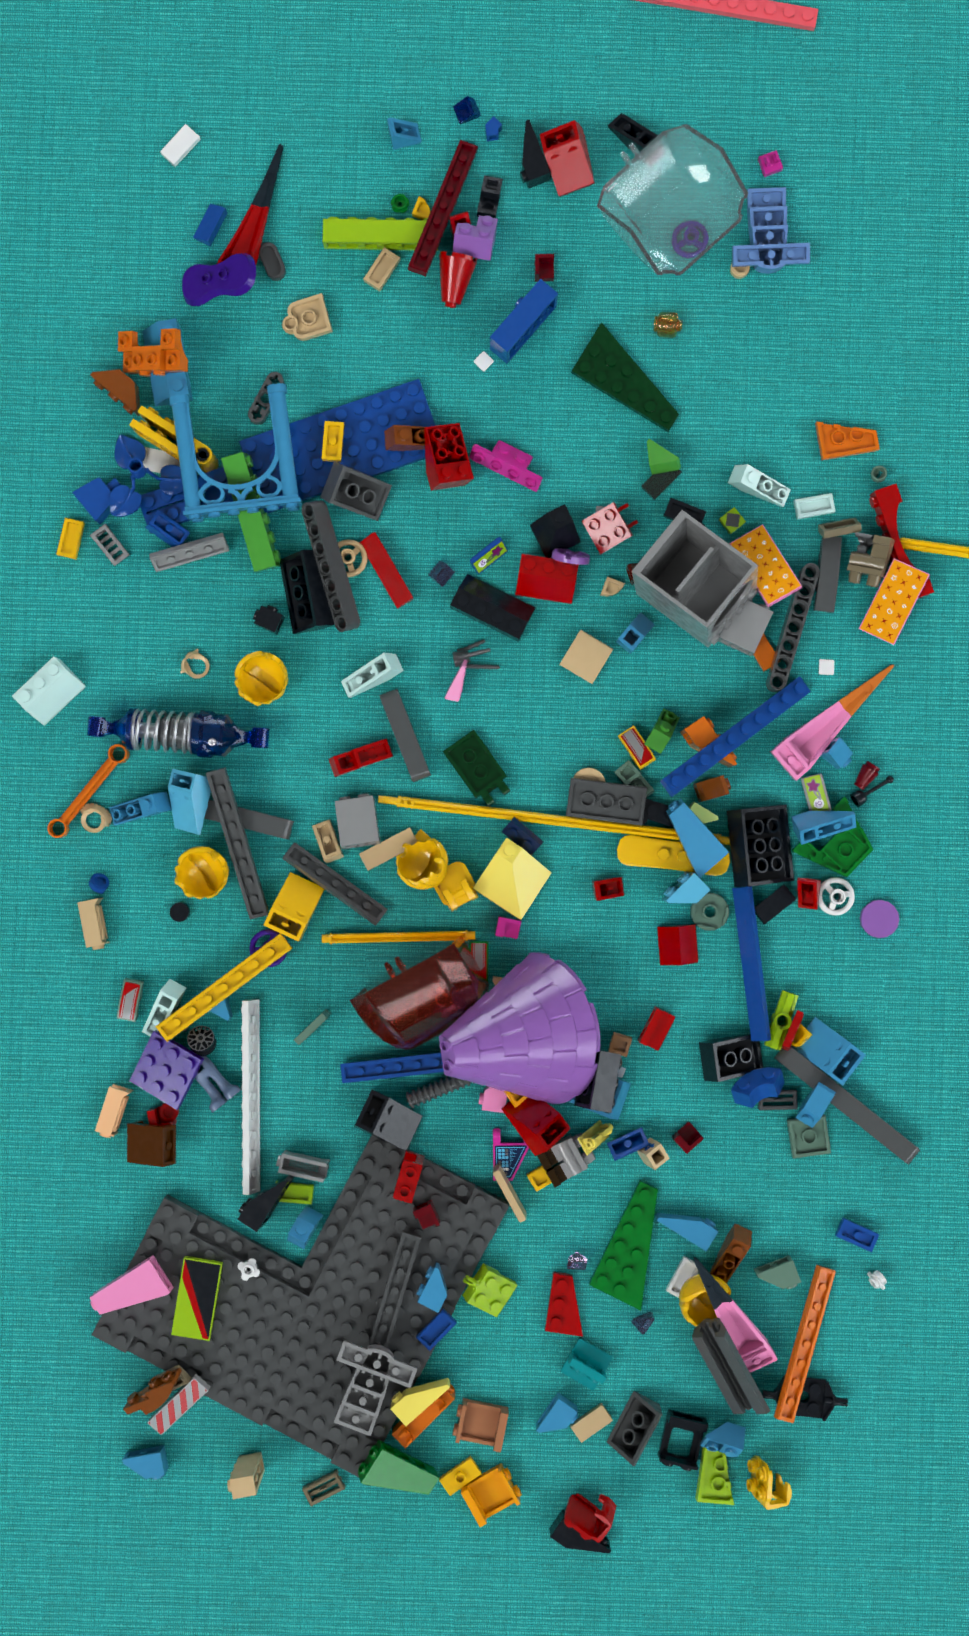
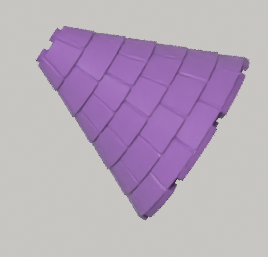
M541 952L529 953L520 964H517L489 992H486L439 1036L444 1074L500 1091L505 1090L534 1100H541L552 1105L571 1101L575 1096L582 1094L592 1081L598 1066L595 1063L596 1053L600 1051L598 1018L594 1004L588 1002L584 993L587 990L575 972L561 960L555 961L550 958L549 954Z

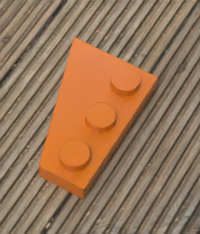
M818 421L815 423L822 461L875 452L880 449L876 430L843 427L838 424L830 425Z

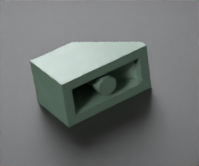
M789 1255L754 1268L758 1278L782 1289H792L798 1283H801L794 1261Z

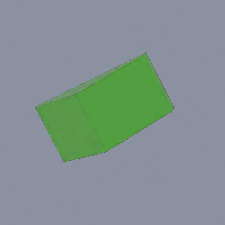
M651 439L647 440L649 466L652 475L675 471L681 468L679 457Z

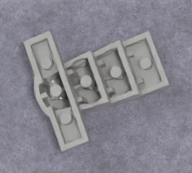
M343 1340L336 1361L356 1369L343 1396L334 1423L371 1436L389 1380L411 1388L418 1368L394 1359V1354L382 1345L373 1344L364 1348Z

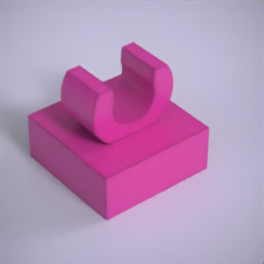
M777 150L759 156L758 162L764 177L783 170Z

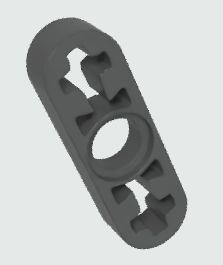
M278 372L268 374L248 411V417L255 425L263 424L270 413V404L263 403L261 397L264 394H268L266 388L272 384L271 380L278 378L279 383L284 384V379ZM258 404H260L263 407L260 411L262 417H257L255 419L253 413L259 412L260 407L258 406Z

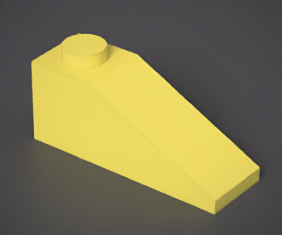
M445 1378L407 1388L402 1393L399 1391L391 1399L390 1409L407 1426L450 1388V1379Z

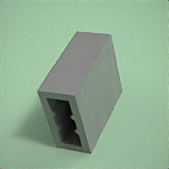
M748 599L744 603V610L739 615L735 614L731 619L733 620L731 626L727 630L723 629L719 634L721 637L718 641L752 656L773 611L764 604L758 605L753 603V600Z
M360 794L358 798L341 797L339 801H335L340 846L342 849L381 844L373 796Z

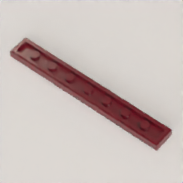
M460 140L408 265L409 271L427 276L449 222V217L452 215L478 151V146Z

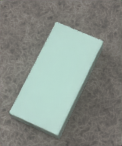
M832 493L795 499L793 501L797 520L836 512Z

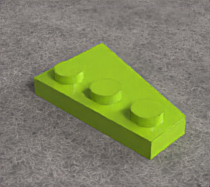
M705 1447L702 1448L695 1496L697 1502L734 1505L725 1453L712 1452Z

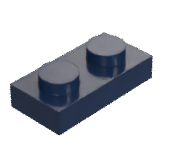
M515 817L502 831V833L531 856L543 843L538 836Z

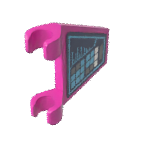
M494 1128L493 1168L500 1163L508 1180L513 1181L529 1147L525 1141L501 1142L500 1129Z

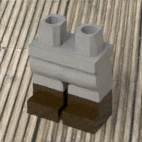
M582 1133L574 1136L569 1134L565 1138L560 1139L548 1151L537 1155L554 1188L572 1176L588 1169V1164L596 1159L593 1152L588 1155L585 1152L581 1153L579 1149L581 1145L577 1138Z

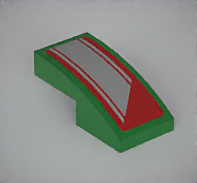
M469 941V982H488V941Z

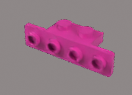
M498 440L492 452L477 444L473 445L469 459L535 492L538 491L543 478L527 470L533 456L501 440Z

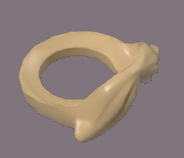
M198 649L191 651L182 660L180 673H186L194 679H200L208 674L210 668L209 661L198 652ZM187 659L204 661L206 665L205 671L200 675L194 674Z

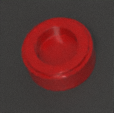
M166 1103L159 1109L160 1118L166 1122L175 1120L179 1115V1109L176 1110Z

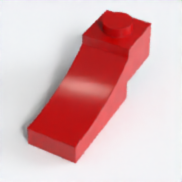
M386 738L333 756L328 760L334 777H338L389 759L393 755Z

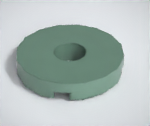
M707 893L698 903H692L690 915L693 922L699 928L714 931L726 923L729 917V907L722 896L715 893ZM708 906H712L715 910L712 917L705 915V909Z

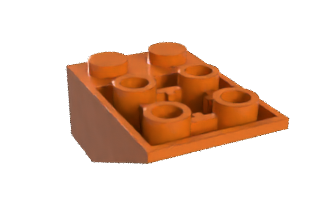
M704 716L680 731L688 745L698 752L720 736V734L717 735L713 730L715 726L712 721ZM731 752L720 760L719 763L732 767L737 765L735 761L737 758Z

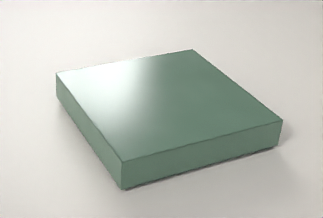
M325 1009L294 1041L300 1045L331 1013Z
M825 1114L822 1115L813 1128L797 1118L786 1119L793 1159L831 1153Z

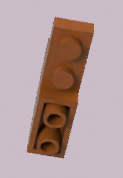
M180 1368L173 1371L169 1370L161 1376L153 1377L149 1381L148 1387L137 1393L133 1392L127 1398V1403L123 1410L127 1414L142 1410L147 1415L158 1409L168 1399L180 1378L182 1370Z

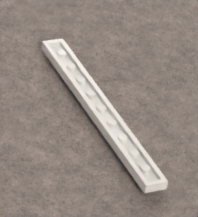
M259 999L244 1000L241 1007L243 1195H251L260 1191Z

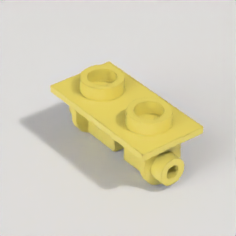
M599 1120L577 1138L586 1155L590 1154L609 1137V1134L613 1132V1126L610 1123L602 1124L601 1120Z

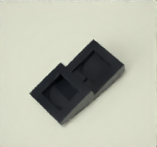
M484 175L477 217L480 215L496 218L503 179Z

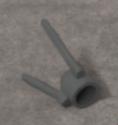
M480 640L453 652L455 667H460L464 659L469 663L470 657L490 652L491 649L487 648L468 653V650L485 643V640ZM467 664L466 669H500V666Z

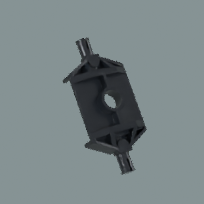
M785 1375L773 1391L762 1390L763 1398L773 1399L778 1403ZM806 1377L803 1391L808 1393V1397L805 1400H800L796 1416L822 1418L823 1421H826L834 1406L847 1407L848 1399L836 1397L827 1379Z

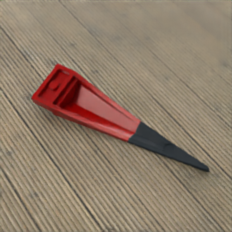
M279 144L249 210L217 264L234 254L246 253L253 257L257 265L283 151L281 144Z

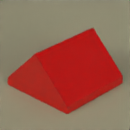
M696 924L657 927L660 965L698 963Z

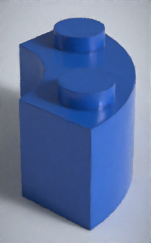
M772 1067L760 1068L742 1076L731 1089L734 1102L753 1108L757 1102L764 1098H778L785 1083L782 1069Z

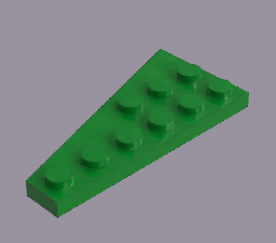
M639 1180L589 1281L590 1286L640 1311L658 1191L657 1188Z

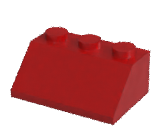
M522 554L515 595L572 604L579 564H570L554 560L553 558Z

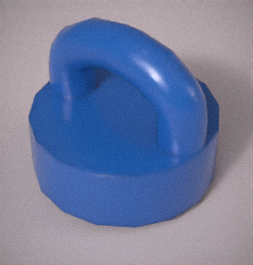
M101 873L93 874L89 880V887L98 894H103L109 886V879Z

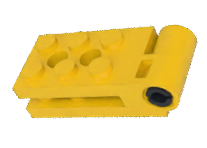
M141 405L138 413L144 421L140 420L138 422L133 419L129 424L138 436L179 460L177 445L166 438L169 436L177 441L174 421L168 417L163 419L158 415L159 412L150 406L147 409ZM153 426L154 428L157 429V431L155 432V431H154L152 428H150V427ZM194 438L196 457L202 471L206 473L218 469V459L211 449Z

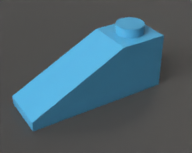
M807 811L791 816L793 831L801 845L856 828L854 811Z
M656 1213L655 1215L658 1222L705 1251L708 1250L718 1233L715 1227L716 1224L708 1218L704 1220L697 1216Z

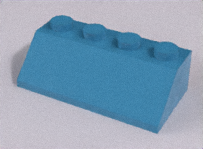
M176 318L158 321L143 330L144 345H160L161 329L176 328L181 330ZM181 333V343L184 350L183 338ZM188 372L165 373V376H156L151 373L150 380L155 407L170 405L169 397L174 395H188L189 401H193Z

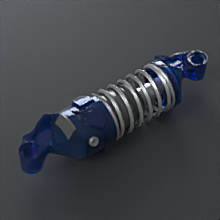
M130 708L121 719L112 723L106 721L105 717L88 716L87 736L105 737L106 735L115 734L121 739L128 750L138 751L141 748L143 738L144 748L148 751L151 748L153 738V746L156 752L162 745L165 753L171 747L174 753L182 750L185 754L188 750L190 754L197 755L198 757L212 758L213 756L225 757L235 747L250 743L251 747L268 748L270 729L253 727L251 731L245 732L236 726L228 714H216L213 711L201 710L196 713L191 712L188 715L182 711L177 715L174 711L167 714L165 710L158 713L154 709L149 713L146 709L140 711L139 708ZM144 713H146L147 716L146 722H143ZM154 713L156 715V723H152L151 721L152 715Z

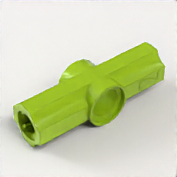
M784 990L781 991L775 1012L771 1016V1040L765 1041V1046L781 1051L787 1030L792 1023L791 1018L799 997L798 995ZM785 1016L784 1024L778 1025V1017Z

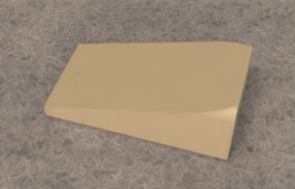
M331 820L313 825L312 828L325 863L343 858L344 855Z

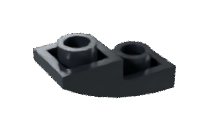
M784 884L755 907V914L763 924H766L794 902L796 898Z

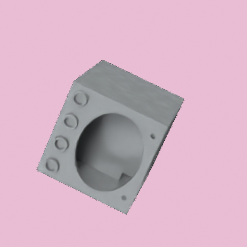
M683 510L680 511L632 570L636 594L708 648L711 644L715 645L721 637L719 634L722 630H727L733 623L731 619L735 614L739 615L745 608L744 603L748 599L752 600L758 592L756 590L758 565Z

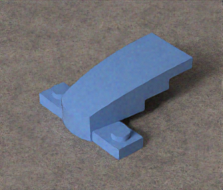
M786 187L747 189L750 245L732 246V267L754 266V269L760 273L771 274L781 270L785 265L809 264L810 243L787 244Z

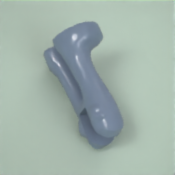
M201 1056L204 1058L201 1065L205 1069L201 1071L199 1068L195 1079L210 1096L211 1103L209 1109L213 1113L240 1092L241 1089L237 1085L230 1084L207 1056ZM209 1077L217 1083L224 1096L211 1083Z

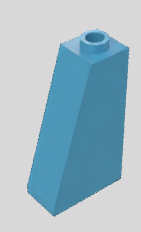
M680 798L678 801H673L668 806L669 809L666 812L693 870L701 878L729 852Z

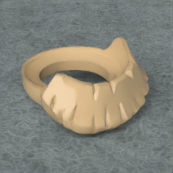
M88 803L80 810L82 813L81 824L88 832H100L104 827H109L112 822V816L109 811L98 804ZM93 812L101 815V824L97 828H91L86 822L87 816Z

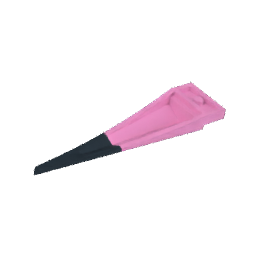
M694 1257L695 1265L715 1314L727 1329L749 1372L751 1373L777 1361L776 1353L767 1338L700 1261Z

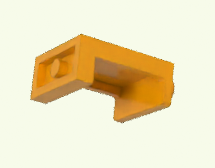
M502 1463L482 1473L461 1488V1495L479 1527L487 1524V1518L513 1503L517 1506L520 1504L521 1491L517 1485H513L511 1481L512 1475L508 1468L503 1467Z

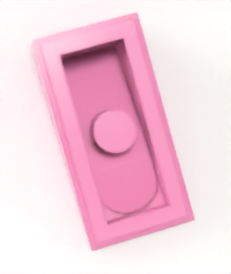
M466 659L463 660L446 692L445 699L456 702L460 700L468 662Z

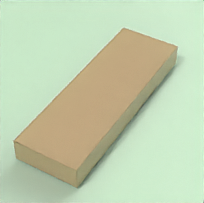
M409 827L381 842V844L361 852L359 855L369 871L403 853L404 847L402 848V845L404 843L414 845L417 839Z
M499 1163L494 1166L493 1175L518 1221L521 1223L526 1220L527 1212Z

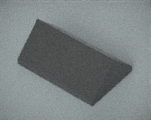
M633 1391L607 1440V1443L632 1466H635L663 1415L660 1404Z

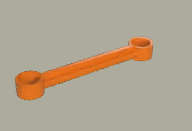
M115 744L109 748L108 759L62 816L49 822L47 830L52 837L63 838L69 833V824L82 807L89 801L114 768L129 759L130 753L126 746ZM117 747H121L125 751V756L120 761H116L113 758V751ZM57 821L63 823L65 827L61 835H55L53 832V825Z

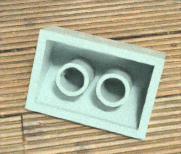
M53 657L12 697L25 711L45 726L86 686L61 659Z

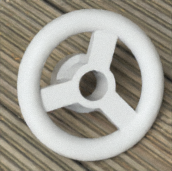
M832 877L821 883L818 905L825 913L842 915L852 907L855 894L848 881L839 877ZM830 884H842L848 891L844 892L841 889H833ZM824 889L830 894L831 901L829 907L824 904L822 899ZM835 893L839 894V898L837 900L834 899ZM846 897H849L847 904L843 908L835 910L836 904L844 903Z

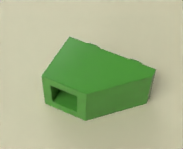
M663 708L644 745L661 754L671 739L680 717Z

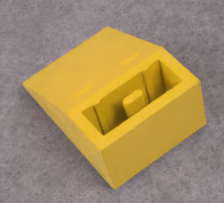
M290 872L270 909L264 926L299 942L307 929L324 889L318 884Z

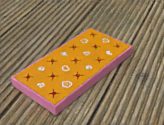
M763 524L729 543L758 565L757 591L767 607L802 589V585Z
M894 558L859 629L895 645L930 574Z

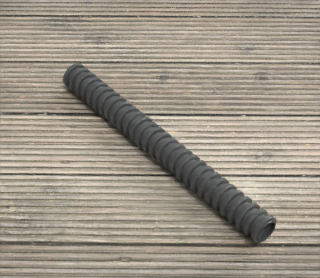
M446 1076V1079L440 1078V1081L435 1080L433 1084L430 1082L428 1086L423 1085V1088L418 1087V1090L413 1089L412 1092H406V1098L410 1107L415 1108V1105L425 1104L427 1100L430 1102L432 1098L437 1099V1096L442 1097L443 1094L447 1095L450 1091L452 1093L455 1089L459 1090L460 1087L465 1088V1085L470 1086L472 1082Z

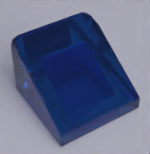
M469 96L453 106L459 124H464L481 116L475 99Z

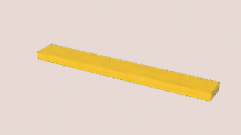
M278 934L155 1027L166 1042L170 1041L293 948L283 934Z

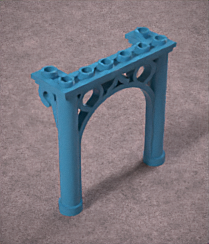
M277 383L267 386L275 443L274 459L267 471L259 478L237 485L220 483L202 471L196 457L189 396L174 395L169 397L170 406L173 410L185 500L183 515L187 519L192 520L194 523L203 522V518L220 517L221 513H228L230 516L239 515V511L246 510L247 513H257L259 509L267 508V511L279 510L278 507L280 506L288 509V511L300 510L299 507H302L303 502L298 495L286 402V384ZM278 463L281 481L271 476ZM197 472L205 481H207V483L201 487L200 491L198 485ZM267 479L277 484V490L272 494L261 492V485ZM211 486H215L221 492L217 500L209 501L205 499L204 493ZM256 486L257 493L262 498L246 500L247 495L254 491L253 487ZM224 490H228V494L235 495L238 501L222 503L226 495Z

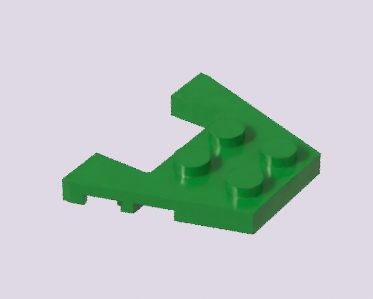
M842 797L832 807V811H852L846 797ZM857 819L856 828L834 834L819 851L810 842L803 845L799 842L792 849L794 853L844 877H848L874 850Z

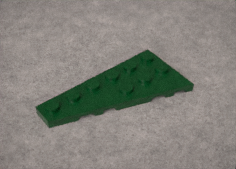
M601 322L571 373L669 432L679 415L678 412Z

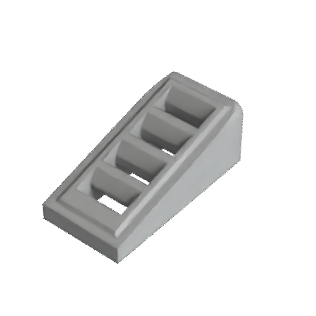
M106 524L90 535L114 566L130 555ZM107 532L108 535L99 541L98 537ZM112 538L113 541L104 547L103 543ZM114 544H117L118 547L109 553L107 551ZM119 550L123 552L117 558L113 559L112 556L116 554Z

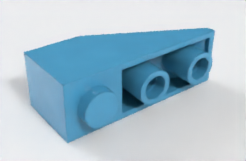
M167 792L150 794L109 807L114 826L172 810Z

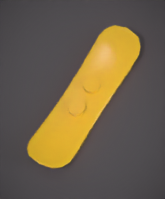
M626 835L619 841L617 856L622 864L695 873L681 842L636 835ZM729 853L707 871L705 875L718 876L724 874L730 864Z

